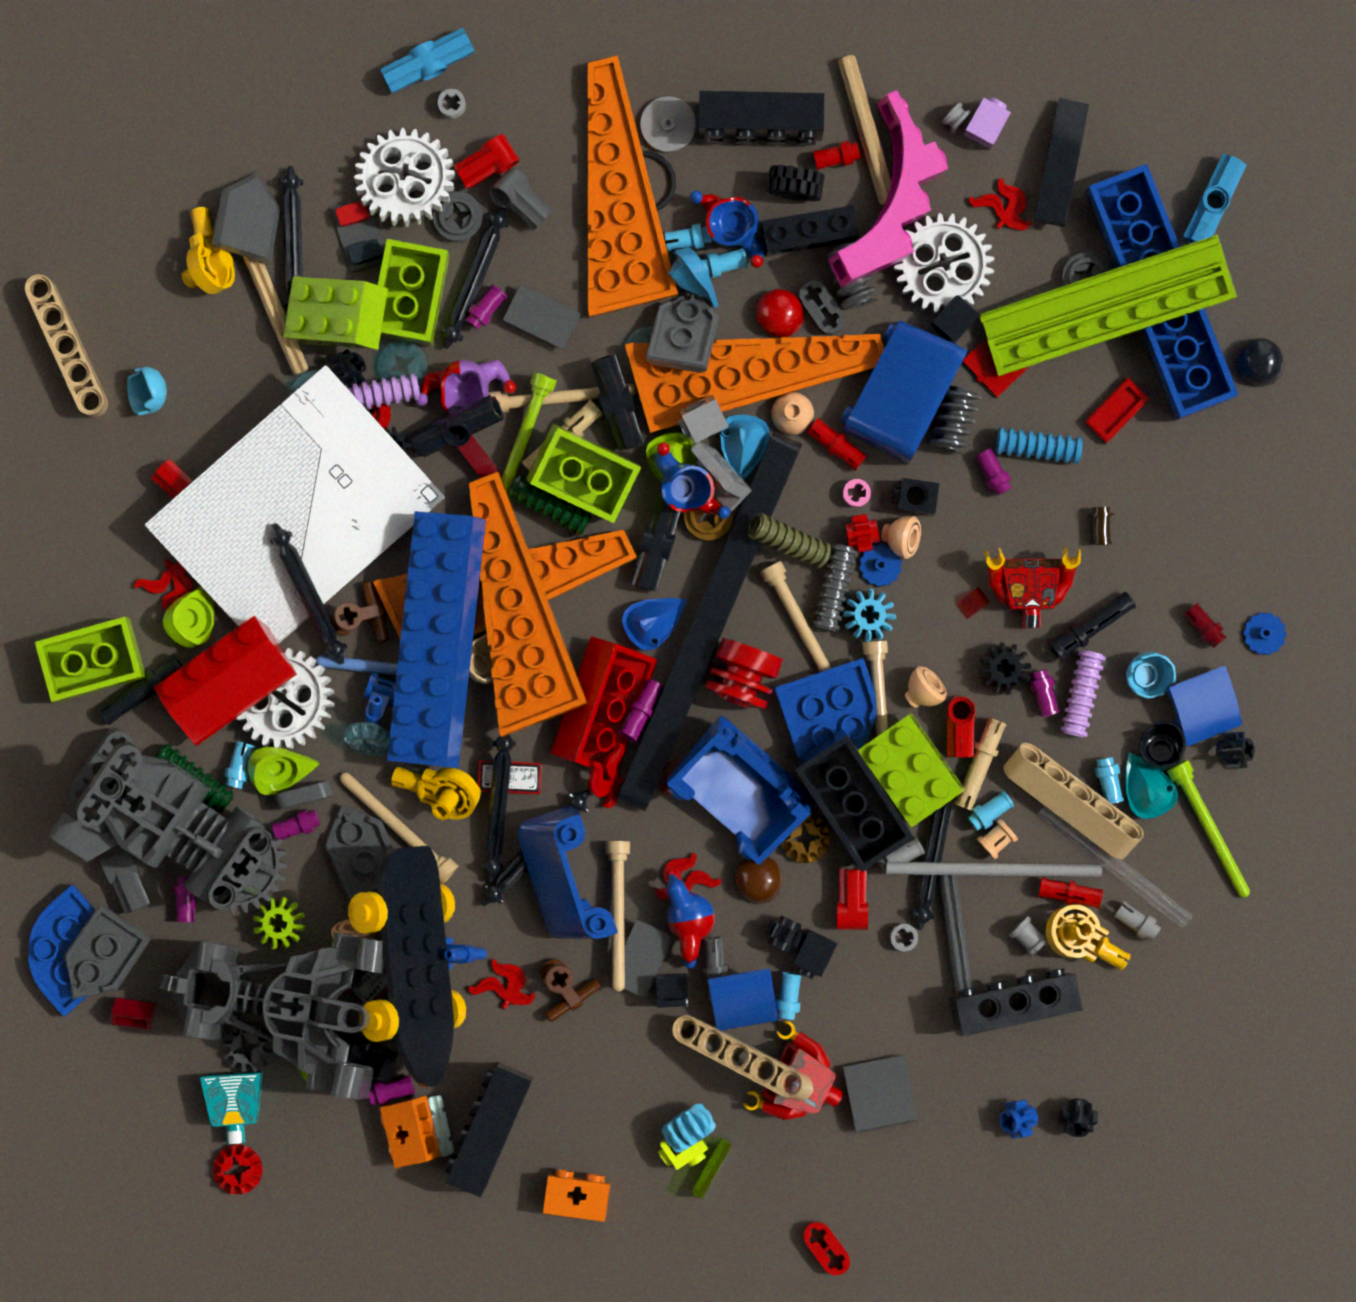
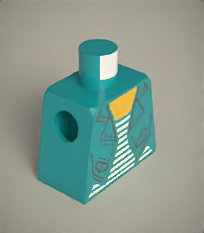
M263 1071L203 1075L200 1077L211 1126H226L227 1144L245 1143V1124H256L259 1120Z

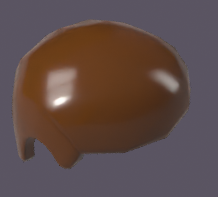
M767 857L760 865L753 859L750 861L744 859L736 869L735 882L744 899L755 904L769 903L779 895L783 885V876L778 864L770 857Z

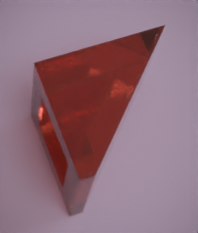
M977 587L956 605L969 619L991 601L980 587Z

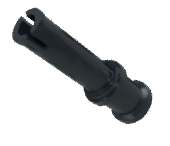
M1124 591L1120 596L1079 624L1077 622L1070 623L1067 630L1054 639L1048 638L1046 642L1055 657L1063 663L1066 661L1067 655L1079 647L1085 648L1088 646L1091 637L1132 609H1135L1136 604L1131 596Z
M171 654L167 662L155 670L149 669L145 674L146 678L98 709L100 715L108 725H111L118 718L156 694L153 687L183 667V664L175 654Z

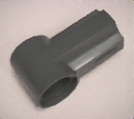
M510 168L490 188V197L499 207L503 209L510 208L529 227L535 230L553 210L529 188V181L520 170Z
M123 849L100 859L103 871L109 883L114 885L126 914L151 904L139 875L140 867L134 855Z

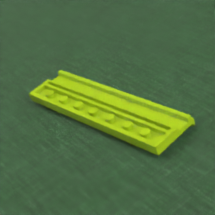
M1214 235L980 314V319L985 328L998 376H1003L1238 297L1219 236Z

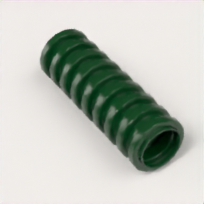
M521 474L515 477L507 492L509 500L512 498L516 499V504H525L524 508H532L533 513H541V517L544 519L546 517L550 518L549 521L551 523L556 521L560 528L563 526L567 527L566 531L569 533L571 531L576 532L575 536L577 537L582 536L591 520L590 512L584 513L582 508L579 507L577 509L574 507V504H567L565 500L558 499L557 496L551 495L523 479Z
M170 743L164 745L155 757L170 760L209 787L210 791L202 803L205 801L208 807H213L217 813H222L234 798V792L232 790L228 792L224 784L220 786L218 784L219 780H212L210 778L211 774H204L202 767L196 768L194 761L188 762V757L186 755H179L180 751L178 749L174 751Z

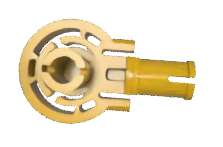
M197 207L190 211L194 235L189 237L191 249H189L186 257L188 269L182 272V280L189 288L193 289L198 286L208 294H218L234 283L235 270L233 258L228 251L211 246L213 228L210 210L205 207Z
M396 767L392 775V786L415 792L420 802L430 804L433 808V815L440 820H447L448 818L454 820L464 819L473 812L480 800L481 790L474 779L464 771L456 768L447 767L438 771L426 768L424 773L420 774Z
M1068 905L1060 907L1047 920V941L1051 949L1061 957L1069 959L1082 958L1089 963L1094 962L1099 957L1116 967L1119 971L1123 970L1128 964L1123 960H1130V953L1110 943L1107 937H1103L1107 936L1109 931L1100 926L1096 915L1085 906ZM1069 910L1076 911V912H1079V913H1080V914H1078V913H1077V914H1068V915H1065V916H1064V913L1067 912V911H1069Z

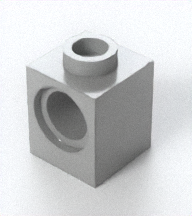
M713 394L680 410L683 419L679 420L678 423L685 437L692 436L695 443L729 427Z

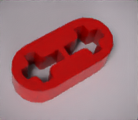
M813 1221L809 1223L803 1232V1238L808 1248L827 1273L833 1276L844 1274L850 1266V1257L845 1248L824 1222ZM816 1228L818 1231L824 1229L826 1231L823 1234V1239L827 1243L824 1248L817 1240L813 1242L809 1240L812 1236L811 1229ZM831 1249L836 1256L842 1254L844 1256L841 1260L843 1266L839 1269L836 1266L830 1268L828 1264L831 1260L826 1251Z

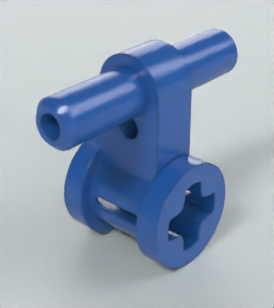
M372 672L364 696L365 699L369 700L364 714L366 722L365 731L369 735L377 733L378 725L381 724L387 707H393L396 681L381 678L379 673Z
M446 937L447 949L444 952V957L448 961L449 969H453V963L466 964L486 958L487 952L484 948H475L472 945L453 944L454 938Z

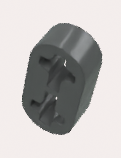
M816 280L805 282L799 291V300L823 334L834 335L838 333L844 324L842 311L821 282ZM811 287L812 290L819 289L821 291L818 295V299L822 303L821 306L818 307L813 299L809 301L805 299L808 294L807 288ZM824 308L830 316L835 314L838 316L835 328H832L830 325L825 327L822 324L825 316L821 310Z
M325 781L273 795L276 809L282 810L332 797L334 793L331 781Z

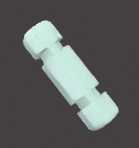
M441 1095L430 1096L427 1099L442 1155L440 1157L449 1156L454 1153L452 1141H449L451 1135L446 1113L442 1110L444 1108Z

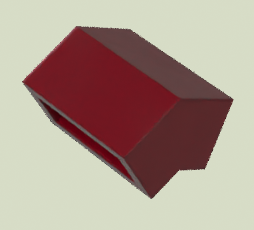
M116 997L111 1013L112 1025L151 1030L152 1022H154L156 1002Z

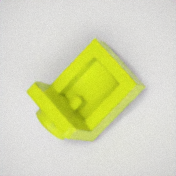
M665 1139L660 1141L662 1149L658 1153L667 1167L673 1164L676 1170H678L687 1163L690 1167H693L705 1159L704 1152L708 1150V1146L702 1139L687 1150L674 1153Z

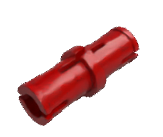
M817 418L806 433L827 448L828 454L831 456L833 454L853 468L854 471L857 470L867 457L866 454L845 439L846 435L843 433L839 435L821 421L820 418Z
M1045 877L1041 878L1038 897L1065 901V905L1075 903L1095 907L1096 909H1100L1103 889L1076 885V881L1072 880L1066 883L1046 879Z

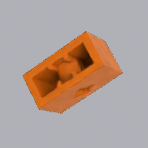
M427 1095L380 1107L381 1124L386 1131L389 1143L388 1152L395 1168L427 1162L442 1156Z
M555 1169V1174H548L543 1214L605 1222L611 1182L604 1181V1175L586 1173V1178L573 1177L574 1171ZM575 1187H581V1193L587 1194L586 1197H581L579 1202H574L573 1196L568 1195V1192H573Z

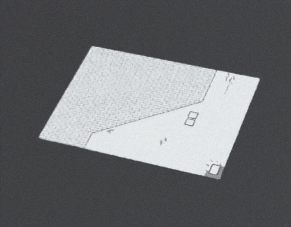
M324 366L152 517L145 526L238 626L255 615L270 628L274 637L280 643L310 616L280 557V547L270 543L273 534V524L277 523L282 529L292 532L293 536L289 543L297 549L324 604L413 526L415 511L429 512L444 499V495L327 366Z

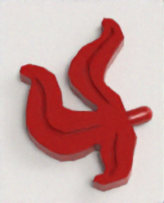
M1003 178L998 180L997 188L998 192L1009 200L1006 210H1004L1000 197L996 194H985L979 199L969 197V204L973 208L991 207L995 210L996 216L1000 219L996 224L997 229H1000L1005 224L1008 228L1025 231L1031 225V220L1024 222L1021 218L1017 217L1027 206L1024 192L1017 187L1004 184Z
M168 559L164 560V564L168 569L163 573L160 580L152 581L140 578L134 584L135 589L144 587L151 593L160 594L166 591L171 579H173L175 589L163 597V610H167L168 605L173 604L177 599L193 590L191 579L185 575L188 571L178 561L172 564Z
M616 742L614 751L610 752L604 759L603 766L599 762L590 761L592 769L588 780V788L596 797L605 796L606 801L602 806L607 809L615 806L620 793V784H623L625 778H619L616 771L617 763L625 752L624 745ZM603 770L608 779H603Z
M692 853L691 858L671 860L664 869V879L665 871L668 868H674L677 871V877L682 881V871L688 870L695 865L697 855ZM695 870L688 876L684 884L688 891L691 890L694 884H704L715 888L720 885L721 879H712L707 873ZM655 887V893L659 899H669L666 888L660 891Z
M496 959L492 961V968L495 973L507 977L508 986L506 990L503 984L495 977L483 979L478 986H468L469 992L474 995L488 990L496 991L499 997L504 999L501 1006L504 1010L507 1009L510 1003L514 1005H529L535 998L534 992L530 996L520 993V990L526 983L523 970L513 964H498Z

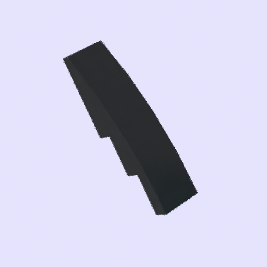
M1062 98L1058 99L1034 221L1060 227L1065 226L1089 104Z

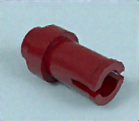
M1196 603L1183 615L1200 633V639L1205 645L1209 643L1215 648L1226 638L1222 632L1224 630L1219 622L1215 623L1199 603Z

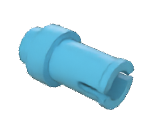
M701 223L692 224V228L665 232L666 241L679 239V241L666 244L668 252L695 246L696 249L705 248V243L712 242L707 226L702 227Z
M743 248L719 255L716 252L706 254V258L701 259L711 278L720 277L721 273L748 267Z
M235 741L229 768H225L223 777L227 778L225 786L242 790L243 783H247L249 779L247 773L248 760L255 746L246 743L244 754L241 756L243 742Z
M1113 756L1097 759V767L1094 768L1096 778L1100 780L1103 798L1111 804L1124 801L1118 779V773H1120L1119 764L1114 763Z
M1002 790L983 806L977 805L971 811L972 814L967 819L976 831L981 828L986 830L993 825V820L1010 808H1013L1014 804L1006 792Z
M782 972L780 998L776 999V1008L779 1010L778 1017L794 1020L795 1013L800 1012L801 1002H798L802 975L794 972Z

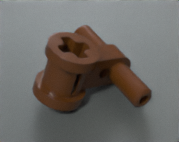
M371 581L365 582L361 587L367 607L359 608L353 603L346 602L336 608L331 614L330 619L339 636L350 635L361 623L371 621L376 641L378 643L387 642L389 637L383 619L386 616L383 604H379L374 583ZM343 614L345 618H351L352 621L349 624L346 621L340 620Z
M549 959L540 968L542 981L552 992L561 993L564 1000L545 1012L550 1022H554L571 1009L574 1012L584 1005L582 1001L601 989L600 983L594 978L574 991L572 988L573 974L565 963L559 959ZM556 971H558L560 975V978L558 980H555L553 976V973Z

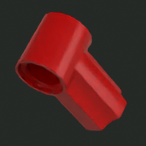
M500 134L483 144L481 150L454 165V168L468 190L495 173L499 175L518 164L520 159L505 134Z
M171 459L162 463L151 477L173 499L193 482Z
M954 696L946 705L947 757H974V716L976 709L974 703L965 696ZM964 701L969 706V712L964 718H956L952 712L953 706L957 702Z
M839 869V902L836 904V930H868L866 870L862 872L860 869Z

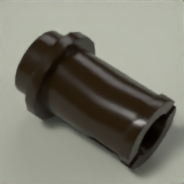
M1092 507V513H1089V517H1092V545H1111V517H1114V513H1111V507Z

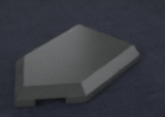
M257 172L221 191L211 246L270 264L281 208Z
M685 291L684 295L673 301L661 304L658 307L646 361L652 365L697 373L707 371L719 323L718 314L713 308H710L702 296L690 291Z
M341 804L325 842V848L348 902L356 894L378 890V878L383 858L388 850L394 848L382 820Z
M100 903L64 955L69 973L72 999L116 991L152 938Z

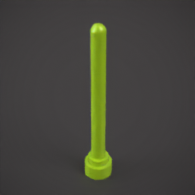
M534 372L530 384H532L531 391H533L501 478L506 492H508L515 479L544 397H548L549 392L554 391L557 382L556 379Z
M1188 759L1184 760L1174 768L1166 770L1172 782L1175 781L1177 786L1181 785L1235 890L1240 897L1246 898L1250 894V889L1192 781L1194 769Z

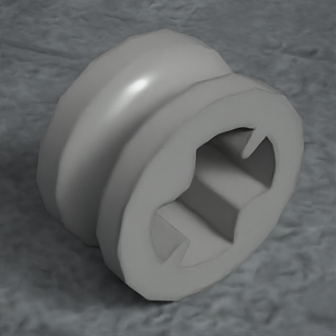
M446 89L439 95L438 108L441 114L446 118L454 119L464 113L466 102L460 91ZM447 97L452 100L457 97L460 100L457 102V105L460 107L457 110L452 108L446 110L443 107L447 105L444 100Z
M961 102L942 121L943 125L951 127L950 131L952 133L971 114L970 110L965 111L962 109L963 104Z
M899 923L890 931V943L899 951H910L918 943V932L909 924ZM900 929H904L907 933H912V939H908L911 942L907 946H904L902 942H896L895 936H899L897 932Z

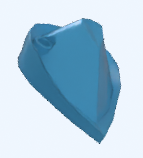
M690 247L675 250L672 253L675 261L668 274L681 288L707 298L712 306L717 308L718 302L711 279L700 258Z
M734 415L726 419L729 427L720 431L721 449L727 463L744 481L765 453L770 438L769 427L765 421L757 417Z

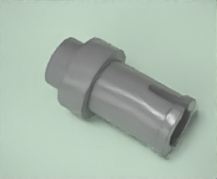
M915 836L912 840L877 863L885 874V862H909L925 854Z
M1126 901L1123 902L1114 915L1115 919L1136 931V936L1142 940L1147 938L1152 942L1161 929L1160 926L1155 924L1157 921L1150 915L1146 917L1127 904Z

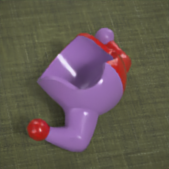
M457 360L448 364L444 370L433 371L424 375L420 397L415 402L419 406H425L428 403L427 396L429 393L437 389L439 390L441 405L444 410L453 406L466 407L489 395L488 384L494 379L503 383V390L508 394L515 392L516 384L510 380L507 370L499 360H492L479 365L470 360Z

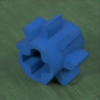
M1025 1099L1005 1103L1006 1111L1000 1113L999 1117L1002 1130L1010 1134L1011 1139L1032 1136L1033 1131L1031 1128L1038 1125V1115L1035 1108L1027 1105Z

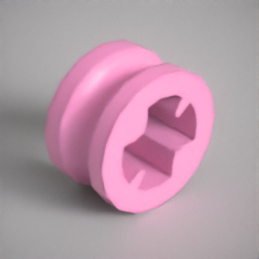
M861 479L849 481L843 489L844 501L854 508L864 506L871 496L869 485ZM855 485L862 486L861 491L865 490V497H860L858 502L851 500L852 495L848 496V489H854Z

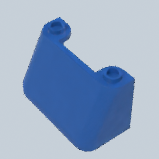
M899 320L897 325L890 324L883 337L888 343L855 407L848 405L840 422L845 424L843 432L908 465L968 350Z
M719 716L667 779L668 790L676 799L689 801L691 798H694L737 836L738 852L749 861L753 859L758 865L811 813V797L806 788L723 716Z
M570 805L522 822L518 828L517 837L549 933L557 939H600L617 934L618 931L611 913L606 908L591 906L586 898L580 899L566 851L581 845L585 838V828L580 813L575 807Z

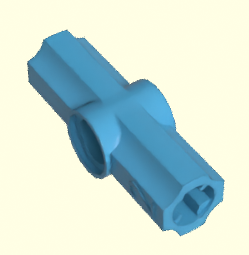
M462 27L435 42L431 40L416 46L409 51V55L384 66L380 70L392 94L420 80L427 81L445 72L448 66L474 54L475 50Z
M1224 153L1221 155L1182 237L1184 240L1191 244L1214 235L1247 164L1234 156ZM1211 194L1219 196L1222 200L1221 208L1214 209L1210 207L1207 203V196Z

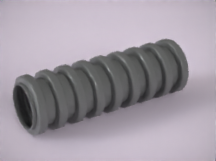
M840 544L831 545L830 564H826L825 567L828 569V572L824 573L823 576L826 578V581L821 585L824 590L819 594V597H822L821 602L817 603V606L820 608L819 611L815 612L817 621H813V625L816 628L833 632L840 630L838 621H842L840 612H844L842 603L846 602L847 599L844 597V594L848 593L849 590L846 588V585L851 582V579L848 577L849 574L853 573V569H850L851 565L855 564L853 555H857L855 548Z

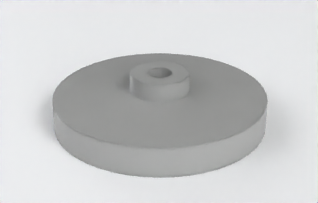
M670 96L661 97L652 101L643 111L640 122L641 133L644 140L653 149L664 153L677 152L685 148L695 134V115L690 106L683 100Z

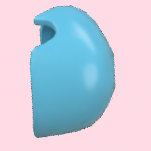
M150 367L136 368L135 372L137 373L130 375L127 379V393L131 409L137 416L155 413L165 403L167 395L166 382L158 370Z
M1154 651L1143 652L1132 659L1126 670L1127 685L1136 695L1146 699L1163 696L1167 691L1166 688L1176 681L1175 666L1168 657Z

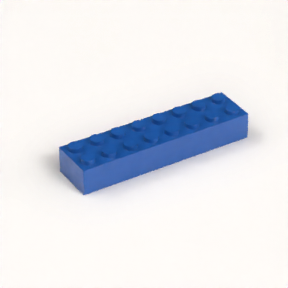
M1147 164L1090 185L1085 193L1115 268L1180 247ZM1205 309L1140 330L1176 421L1232 400L1239 395Z
M415 511L387 761L459 768L486 520L474 516Z

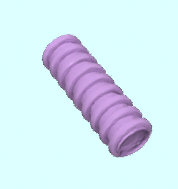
M410 373V377L400 375L399 379L393 376L388 381L383 378L378 383L376 380H372V384L362 382V386L353 384L352 388H348L346 385V388L367 409H371L372 405H376L378 408L383 403L389 406L390 402L393 401L399 404L400 400L405 399V402H409V398L419 400L420 397L417 376L414 373Z
M1087 650L1078 652V655L1081 657L1080 660L1076 661L1078 669L1074 670L1073 673L1076 675V678L1071 681V684H1074L1073 689L1069 690V693L1072 694L1071 698H1067L1069 707H1066L1064 711L1067 713V716L1062 719L1065 722L1064 727H1060L1062 733L1080 738L1087 737L1088 735L1085 730L1086 727L1090 726V723L1087 721L1088 718H1092V713H1090V709L1094 708L1092 700L1097 697L1094 692L1099 689V685H1097V680H1101L1099 671H1103L1104 667L1101 666V663L1106 659L1103 654Z

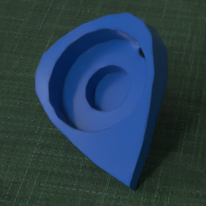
M647 599L632 604L624 611L622 616V625L627 637L640 650L650 651L658 648L675 628L687 599Z

